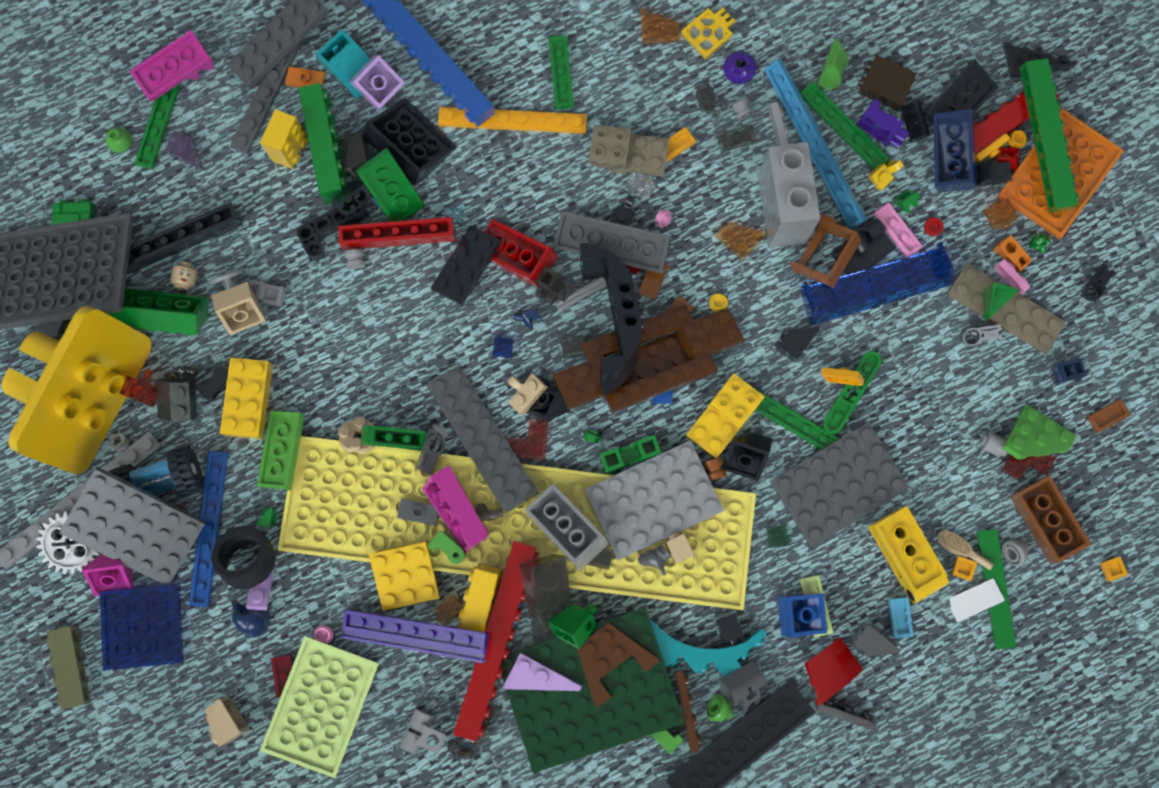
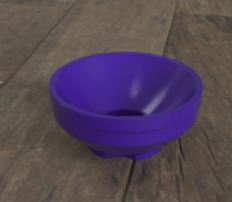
M744 51L731 53L723 64L725 77L735 84H745L752 80L757 68L755 59ZM740 59L744 60L746 67L738 68L735 62Z

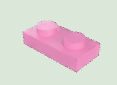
M1004 259L994 267L1011 287L1019 290L1017 293L1020 295L1030 288L1028 281L1015 271L1012 263Z

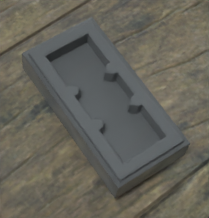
M401 499L397 518L436 526L439 513L433 505Z

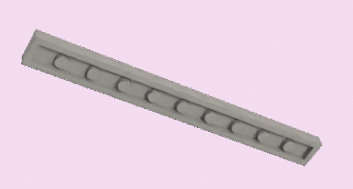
M148 432L102 469L109 472L111 469L127 464H132L133 468H136L162 448L154 435ZM88 480L0 549V563L4 569L8 570L36 548L37 545L41 544V541L36 540L37 537L42 536L38 531L46 529L42 524L45 522L50 523L49 517L56 519V514L60 512L63 516L64 511H68L70 514Z

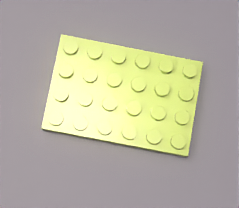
M304 636L260 751L336 778L379 663Z

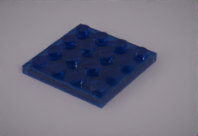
M180 584L99 592L103 671L184 663Z

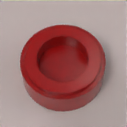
M936 217L929 218L924 223V232L931 237L938 236L943 231L942 221Z

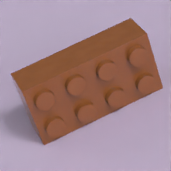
M1050 475L1040 478L1009 496L1049 564H1058L1092 545Z

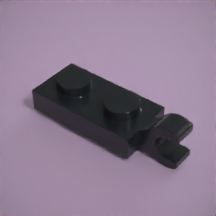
M628 194L624 206H617L610 222L630 226L635 212L631 211L635 202L634 196Z

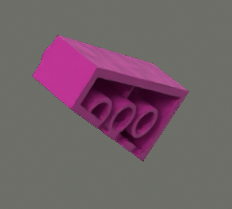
M450 466L429 477L422 490L464 552L467 553L484 542L489 537L488 530L481 523Z

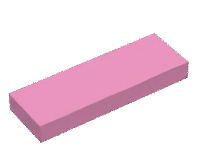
M887 203L873 214L875 218L884 224L886 232L907 259L923 248V245L890 203Z

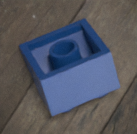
M824 593L778 596L781 636L799 637L827 633Z

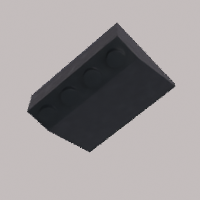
M406 98L366 122L362 135L371 146L383 150L387 148L407 179L414 186L426 179L457 148L450 139Z

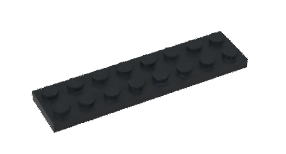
M788 680L665 780L671 788H723L813 715L815 711L794 684Z

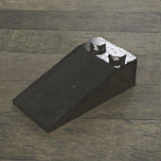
M550 554L519 564L534 641L553 636L554 634L548 621L570 606L569 576L565 556Z

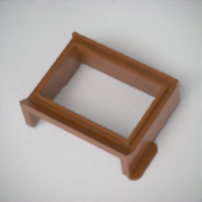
M820 214L819 228L798 263L791 261L790 266L794 273L802 274L834 288L860 244L861 239L858 232L836 224V219ZM826 232L848 240L829 275L806 267Z

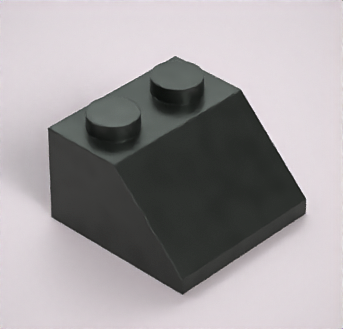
M156 380L159 419L192 421L197 418L195 380Z

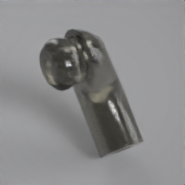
M478 503L475 506L476 514L485 521L504 517L502 508L491 510L484 503Z
M454 738L448 741L447 749L455 759L473 760V749H463Z

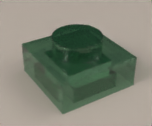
M786 526L766 529L769 548L789 545Z

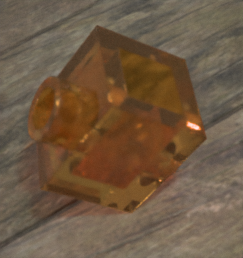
M1009 198L996 201L983 209L993 230L1001 228V230L1007 229L1012 226L1011 222L1018 219Z

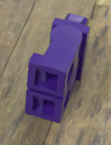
M875 99L864 112L857 125L877 140L883 141L882 145L885 147L890 144L895 149H898L909 135V132L902 128L905 122L901 119L898 121L895 116L888 115L879 108L881 103Z

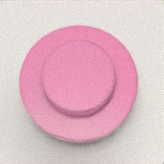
M663 209L658 212L655 218V223L658 224V227L663 228L669 225L672 219L670 216L671 212Z
M319 626L313 634L315 640L329 644L334 636L332 629L328 626Z

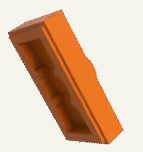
M289 67L285 84L286 86L298 88L321 83L323 87L326 74L321 71Z

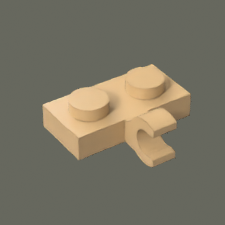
M533 373L524 384L517 377L511 376L507 382L517 392L508 403L520 415L524 416L548 386Z

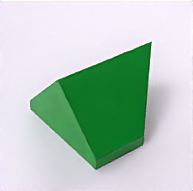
M994 282L983 291V318L987 320L993 316L1019 290Z

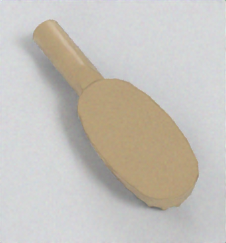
M942 530L937 535L939 544L950 553L963 558L970 557L989 570L993 567L994 563L973 551L972 546L956 533Z

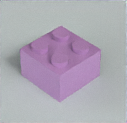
M374 55L349 81L376 109H381L405 83L379 55Z

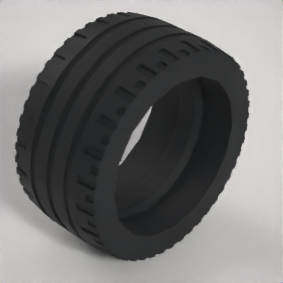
M238 526L222 534L213 546L211 561L216 573L225 583L237 589H249L263 583L273 571L276 562V554L268 538L260 530L251 526ZM247 545L260 546L258 556L248 567L241 570H228L229 560L237 550Z

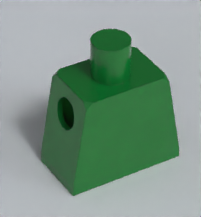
M589 603L584 608L571 604L549 620L548 623L554 636L579 649L597 627L593 615L598 610L592 603Z

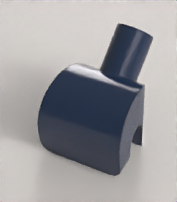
M532 309L525 311L524 314L514 313L513 320L524 322L529 329L533 328L531 324L533 319L538 323L542 322L540 315Z

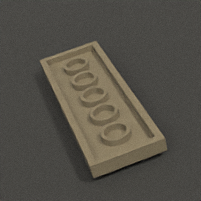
M966 263L947 296L983 317V291L994 282L1002 283ZM1016 293L993 316L987 319L992 323L1000 324L1002 329L1045 355L1048 354L1066 321L1019 293Z

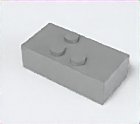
M554 484L524 510L580 571L609 544L606 538Z

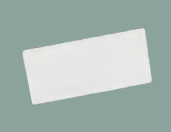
M990 579L949 598L951 611L957 622L1005 601L994 579Z

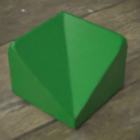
M264 507L262 517L255 525L273 529L278 511Z

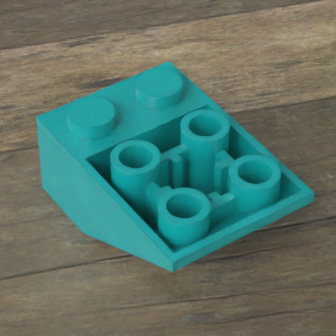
M342 29L315 55L319 63L358 100L362 95L349 81L370 58Z

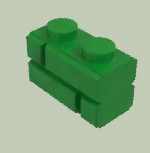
M79 199L78 202L60 200L59 203H53L52 225L96 218V206L87 199Z

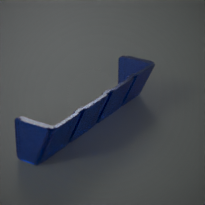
M941 242L937 244L935 250L842 276L838 279L834 288L823 283L809 286L807 281H805L801 286V295L809 323L816 325L947 287L952 283L955 269Z

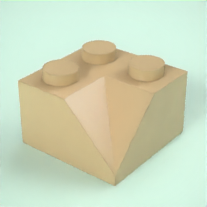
M230 696L219 698L204 710L207 714L205 718L210 724L209 730L212 733L210 737L219 747L231 743L250 730Z

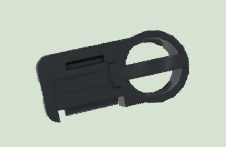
M1105 264L1098 267L1087 284L1083 286V297L1092 302L1099 299L1107 288L1105 286L1111 277L1113 278L1116 275V272L1114 270L1109 271L1108 266ZM1089 285L1092 286L1091 289L1093 291L1097 289L1098 296L1094 297L1089 294Z

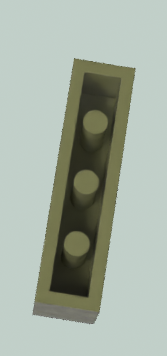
M67 626L47 631L46 644L50 648L51 656L49 661L54 669L53 683L58 691L57 704L61 710L91 703L77 626Z

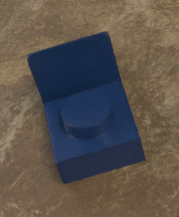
M1081 358L1061 362L1051 367L1057 385L1087 376Z

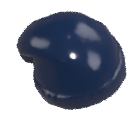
M235 603L232 607L234 611L232 621L245 636L251 638L259 637L267 630L271 619L269 608L267 610H248L246 603L244 605Z

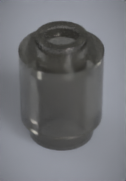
M702 84L696 88L695 95L700 111L705 113L713 112L718 106L713 88L710 84Z

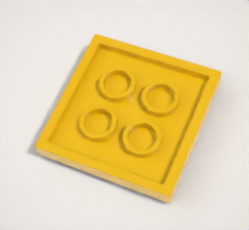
M427 540L369 554L383 611L440 599L441 596Z

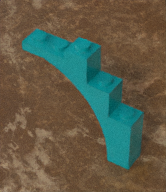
M650 618L665 666L672 668L680 661L678 657L681 656L696 674L698 672L701 674L710 667L708 663L712 662L725 678L742 667L737 661L739 658L741 661L750 655L749 650L753 646L758 648L766 641L764 637L767 634L763 629H759L746 641L733 646L716 649L698 648L686 645L670 637Z

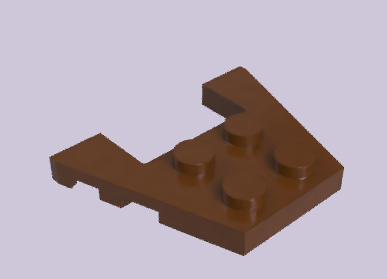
M610 623L589 637L581 648L577 649L596 708L612 697L600 679L631 655L635 657L645 672L660 661L658 657L651 654Z

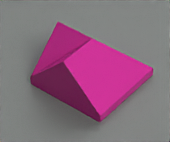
M100 554L82 569L95 597L134 591L132 568L125 566V563L118 559H111Z

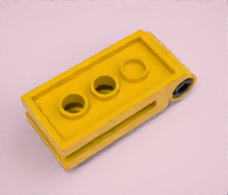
M908 506L898 508L867 526L899 583L904 587L906 595L914 604L949 584L947 573ZM896 530L899 532L898 538L895 535ZM906 547L909 549L908 555L905 552Z

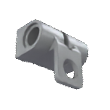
M415 708L399 747L413 754H418L421 747L438 753L446 736L429 727L435 715ZM432 734L439 738V743L436 746H430L427 742L428 737Z

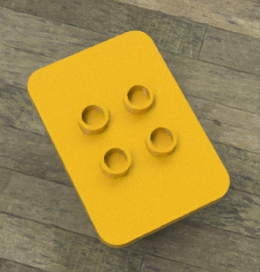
M83 306L75 313L60 341L39 331L30 333L24 339L19 350L47 363L38 381L11 368H8L2 380L3 392L25 404L9 435V447L23 456L77 475L85 472L96 456L150 354L152 346L150 338L92 306Z

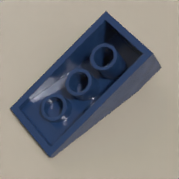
M967 109L933 114L936 189L939 193L978 189L973 110Z

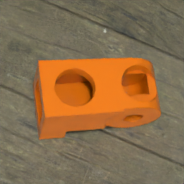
M1012 235L1005 237L993 248L1003 259L1013 264L1017 273H1020L1031 263L1029 255Z

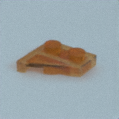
M641 8L643 45L679 43L678 22L666 19L659 14H651L646 12V9Z
M727 222L717 232L715 238L743 261L767 234Z

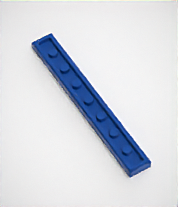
M208 451L200 518L205 520L206 523L197 537L189 606L210 607L214 576L211 553L219 536L228 452Z

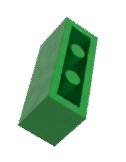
M362 425V445L422 450L425 431Z

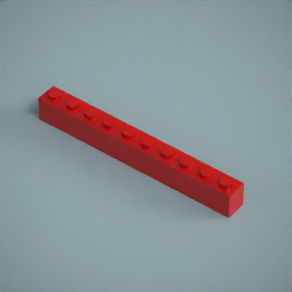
M517 541L513 542L485 631L489 632L487 653H485L486 662L475 663L453 735L474 742L478 740V737H483L485 726H482L484 718L488 719L492 708L488 706L490 698H495L498 688L495 687L496 679H501L504 668L500 666L502 660L507 659L510 649L506 647L508 641L513 640L516 630L513 629L514 621H519L522 610L518 608L520 602H524L528 591L524 589L526 583H530L533 572L530 571L532 563L536 564L539 557L536 547Z

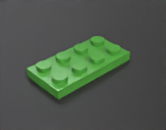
M270 411L257 487L291 491L305 414Z

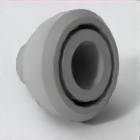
M1009 540L1002 545V554L1009 564L1019 567L1025 563L1029 552V546L1025 542Z

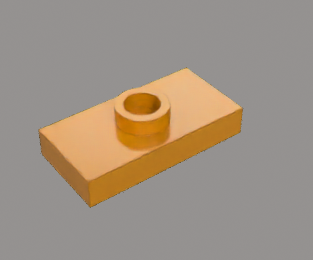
M686 127L668 138L669 147L666 163L696 144V140Z
M1004 134L976 154L977 165L986 158L990 157L992 159L999 154V149L1007 144L1010 137Z
M822 367L821 375L826 382L863 386L864 378L859 371H850L842 367L839 369Z

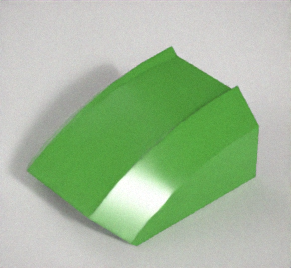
M837 38L833 41L817 85L829 90L841 86L844 69L848 66L847 53Z

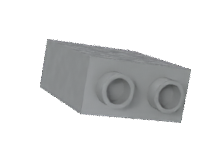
M808 142L769 147L758 174L769 248L805 244L820 220Z

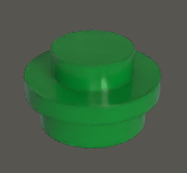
M589 428L588 431L583 432V439L598 444V441L602 438L599 435V431Z

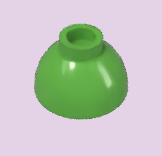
M114 127L106 134V145L113 152H124L131 146L132 136L126 129Z
M717 694L711 698L706 709L707 718L714 722H720L732 717L733 709L724 695Z

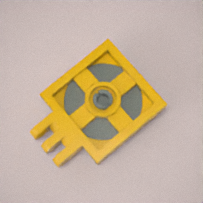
M724 7L715 14L707 8L681 31V35L705 60L733 36V33L728 28L736 20L732 18L727 22L731 15L728 12L722 16L726 12Z

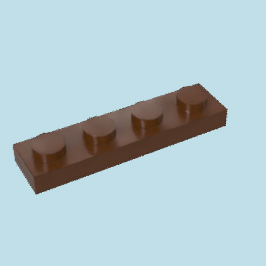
M683 670L675 671L690 752H699L698 746H702L700 734L695 733L694 726H698L696 714L691 712L690 706H694L692 694L687 692L686 686H690L688 674H684Z

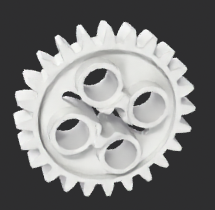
M64 511L63 516L59 512L56 514V519L49 517L50 523L45 522L42 524L46 529L38 531L42 536L36 538V540L41 541V544L37 545L36 548H42V552L38 556L45 555L42 562L49 561L48 568L55 565V572L60 571L62 568L63 574L68 573L69 569L74 574L76 569L82 572L83 567L90 563L89 561L95 559L94 555H100L101 553L78 542L72 545H52L54 542H64L68 539L74 541L64 535L61 539H58L54 534L56 529L61 530L69 516V512ZM78 546L85 548V555H80L77 552ZM58 548L65 551L64 558L57 555Z

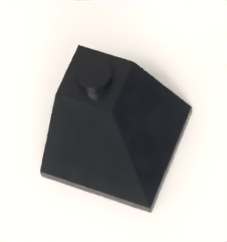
M539 378L548 387L526 413L550 421L570 412L556 383Z
M756 433L733 438L722 466L723 469L759 481L770 454L773 439Z

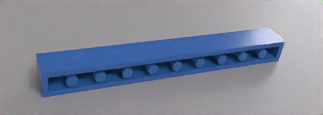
M361 0L367 8L370 7L373 10L372 13L377 20L381 19L384 22L386 30L389 33H394L397 42L407 48L406 51L410 57L416 58L419 61L420 68L423 71H428L431 80L442 87L441 90L446 97L450 96L453 99L455 107L458 110L462 109L469 123H474L479 127L495 114L494 106L399 0Z

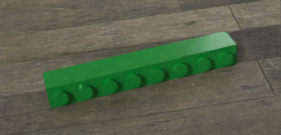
M1048 58L1028 61L1019 69L1048 211L1052 213L1071 210L1078 206L1079 196L1075 192V177L1071 172V158L1067 153V139L1063 134L1064 123L1060 119V104L1056 100V85L1052 80V66L1049 64Z

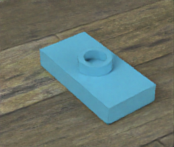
M909 597L888 599L892 638L914 637Z

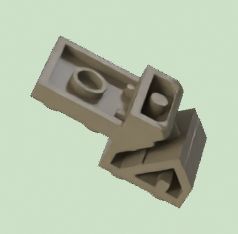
M594 124L588 161L589 164L600 169L609 167L610 172L627 175L628 172L664 177L669 139L633 135L632 129Z

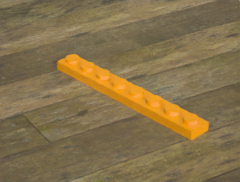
M439 107V127L586 134L587 114L494 110L495 114L477 127L474 123L468 122L462 109Z

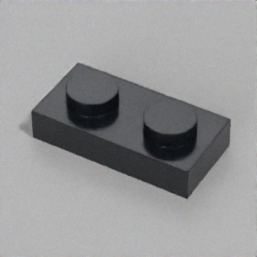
M914 100L902 106L901 109L907 131L909 132L910 142H916L929 136L921 100Z

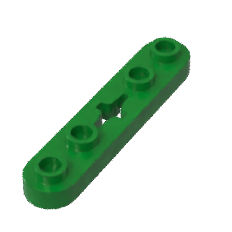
M869 351L865 353L854 370L859 371L864 378L863 386H857L855 389L857 396H852L849 401H846L849 395L847 390H851L855 385L845 384L823 420L822 428L828 434L835 435L841 431L879 369L882 359L877 352Z

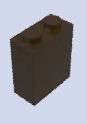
M876 55L874 61L870 60L865 71H868L866 77L862 76L859 81L858 87H860L858 94L872 100L876 99L881 104L899 112L917 73Z

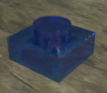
M495 337L493 357L512 359L514 339Z

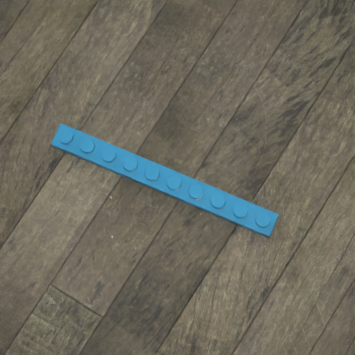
M777 59L764 70L802 142H808L810 157L848 229L852 230L867 219L782 59Z

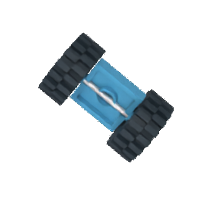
M188 445L168 451V458L165 461H159L138 469L133 468L132 464H127L109 470L110 473L153 495L176 489L180 496L186 497L204 490V478L200 464L197 461L196 454L194 455L193 449Z

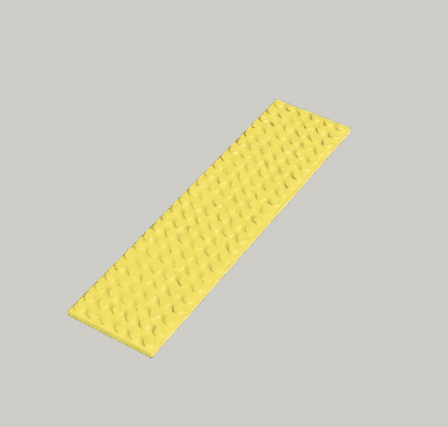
M301 436L291 491L287 490L278 551L370 562L369 554L372 552L426 540L429 545L440 531L445 533L457 545L460 546V544L439 514L436 526L397 518L401 499L433 505L422 490L432 475L415 468L421 451L375 446L364 454H358V452L353 451L348 453L342 449L338 440ZM449 454L438 456L432 472L436 474L445 467L450 466L481 523L487 528L489 537L465 553V559L460 564L451 563L447 555L439 548L433 551L429 547L434 571L470 575L474 567H477L479 563L503 569L500 577L502 579L513 542L517 541L536 547V552L539 553L537 563H532L530 570L533 572L530 583L744 610L756 493L713 488L724 511L678 532L680 536L685 535L694 556L677 564H674L672 557L668 559L669 561L665 562L664 566L667 573L665 576L658 569L640 565L638 557L639 554H645L648 550H655L661 544L669 552L665 544L669 541L668 538L618 561L609 543L580 571L524 510L554 484L608 541L585 489L614 475L521 464L539 494L505 514L471 457Z

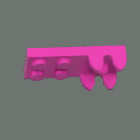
M190 30L131 69L130 73L148 100L152 102L187 78L196 80L199 78L200 74L198 72L201 69L211 70L214 67V63L195 34Z

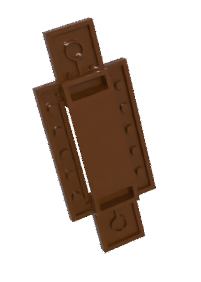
M683 305L642 321L641 343L675 331V333L640 346V357L632 375L623 385L607 395H602L600 358H606V356L619 352L615 331L582 343L581 348L587 361L553 374L567 409L570 410L603 397L611 413L717 373L718 368L711 355L744 342V338L729 308L693 320L687 306Z

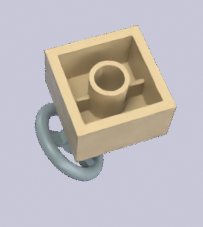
M245 268L230 271L209 281L210 285L222 282L225 289L211 295L214 310L230 335L266 321L262 306L249 283L239 284L236 278L246 272Z

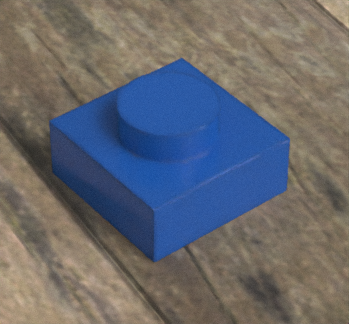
M672 390L653 397V404H672Z

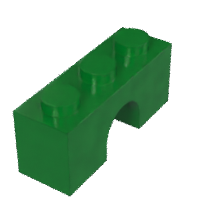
M655 435L640 439L631 445L600 453L599 457L605 474H609L660 455L661 450Z

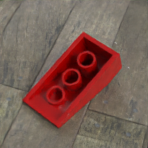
M494 219L491 220L484 233L499 239L502 243L491 259V262L521 280L539 288L558 258L553 249Z

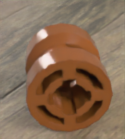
M722 458L712 459L703 463L704 468L709 470L707 476L710 481L727 477L726 471L721 467L723 465Z

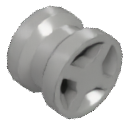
M748 98L742 99L732 106L733 111L737 113L738 121L747 119L755 113L754 109L749 105L750 101Z
M354 249L345 252V257L348 261L346 263L347 269L365 267V262L362 259L364 255L363 250Z

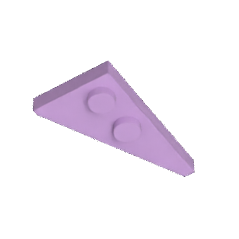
M520 653L503 688L580 691L582 685Z

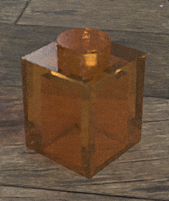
M448 593L433 612L437 615L435 619L443 625L446 623L450 625L460 613L461 608L463 609L464 604Z

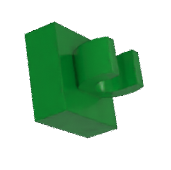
M907 189L894 198L893 201L904 212L911 213L909 206L912 204L913 207L918 208L917 200L920 199L918 192Z

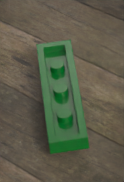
M567 36L548 37L555 109L574 108Z

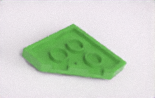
M1026 404L1022 408L1002 449L1018 460L1030 456L1039 457L1050 455L1051 453H1066L1070 450L1077 435Z

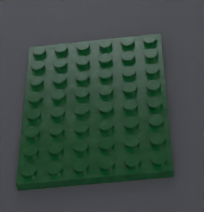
M646 607L598 623L596 629L589 636L591 637L610 623L660 660L645 672L635 657L631 655L603 676L600 680L612 697L598 708L594 704L577 648L558 637L509 653L507 659L502 660L500 667L504 668L502 673L504 684L520 653H523L582 685L580 691L506 689L533 774L685 723Z

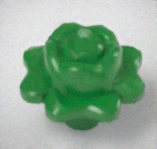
M1038 233L1031 237L1029 248L1038 249L1039 253H1044L1047 251L1045 246L1051 242V237Z

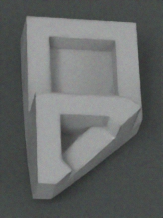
M249 279V284L253 287L258 299L263 303L282 307L286 288Z

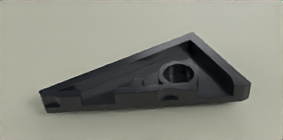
M1005 42L1003 45L1010 79L1021 77L1019 68L1028 61L1048 58L1049 64L1052 66V72L1072 69L1076 66V63L1070 59L1051 57V54L1038 50L1033 51L1027 47H1015L1009 42Z

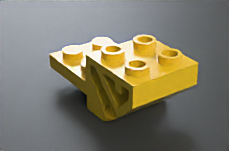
M733 373L686 436L714 458H718L764 399V396Z

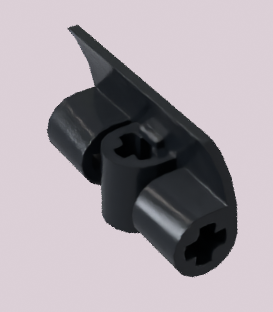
M877 218L864 228L856 231L861 242L844 269V272L852 281L858 279L897 248L885 235L886 228ZM848 240L831 253L835 261L839 258Z

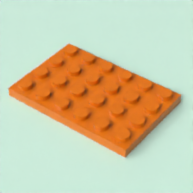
M1063 108L1059 110L1060 119L1064 123L1063 134L1067 139V153L1071 158V172L1075 177V192L1079 196L1078 206L1071 210L1049 213L1035 145L1011 176L1012 182H1007L997 196L1059 240L1064 236L1124 152L1122 148Z

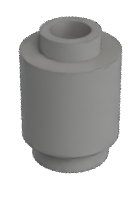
M991 432L981 436L979 444L982 450L998 457L1007 455V452L1002 449L1006 441L1005 438Z

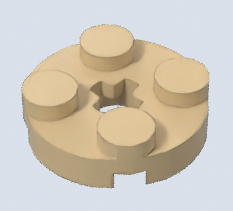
M357 417L355 420L346 422L338 430L339 443L342 449L348 453L353 451L358 452V454H364L372 450L375 446L362 445L361 438L354 437L357 434H362V425L374 426V424L365 420L364 417Z

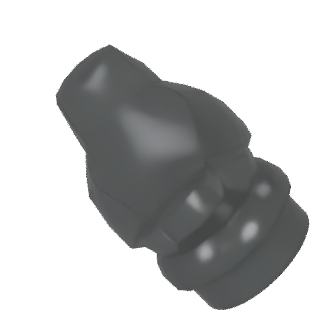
M661 544L655 550H648L645 554H639L638 562L642 566H650L660 570L665 576L667 574L664 568L665 562H668V559L672 556Z

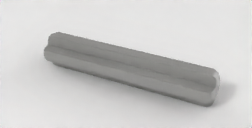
M600 277L556 301L555 306L559 311L568 308L604 288L606 280Z

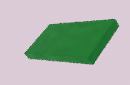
M387 148L356 170V173L390 222L405 221L425 206Z

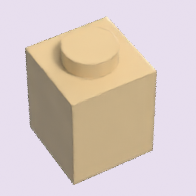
M679 533L668 537L669 541L665 544L674 564L694 556L684 534L680 536Z

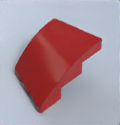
M841 637L834 640L824 650L816 653L804 663L810 677L811 687L815 688L817 694L815 701L818 706L835 695L863 671V668Z

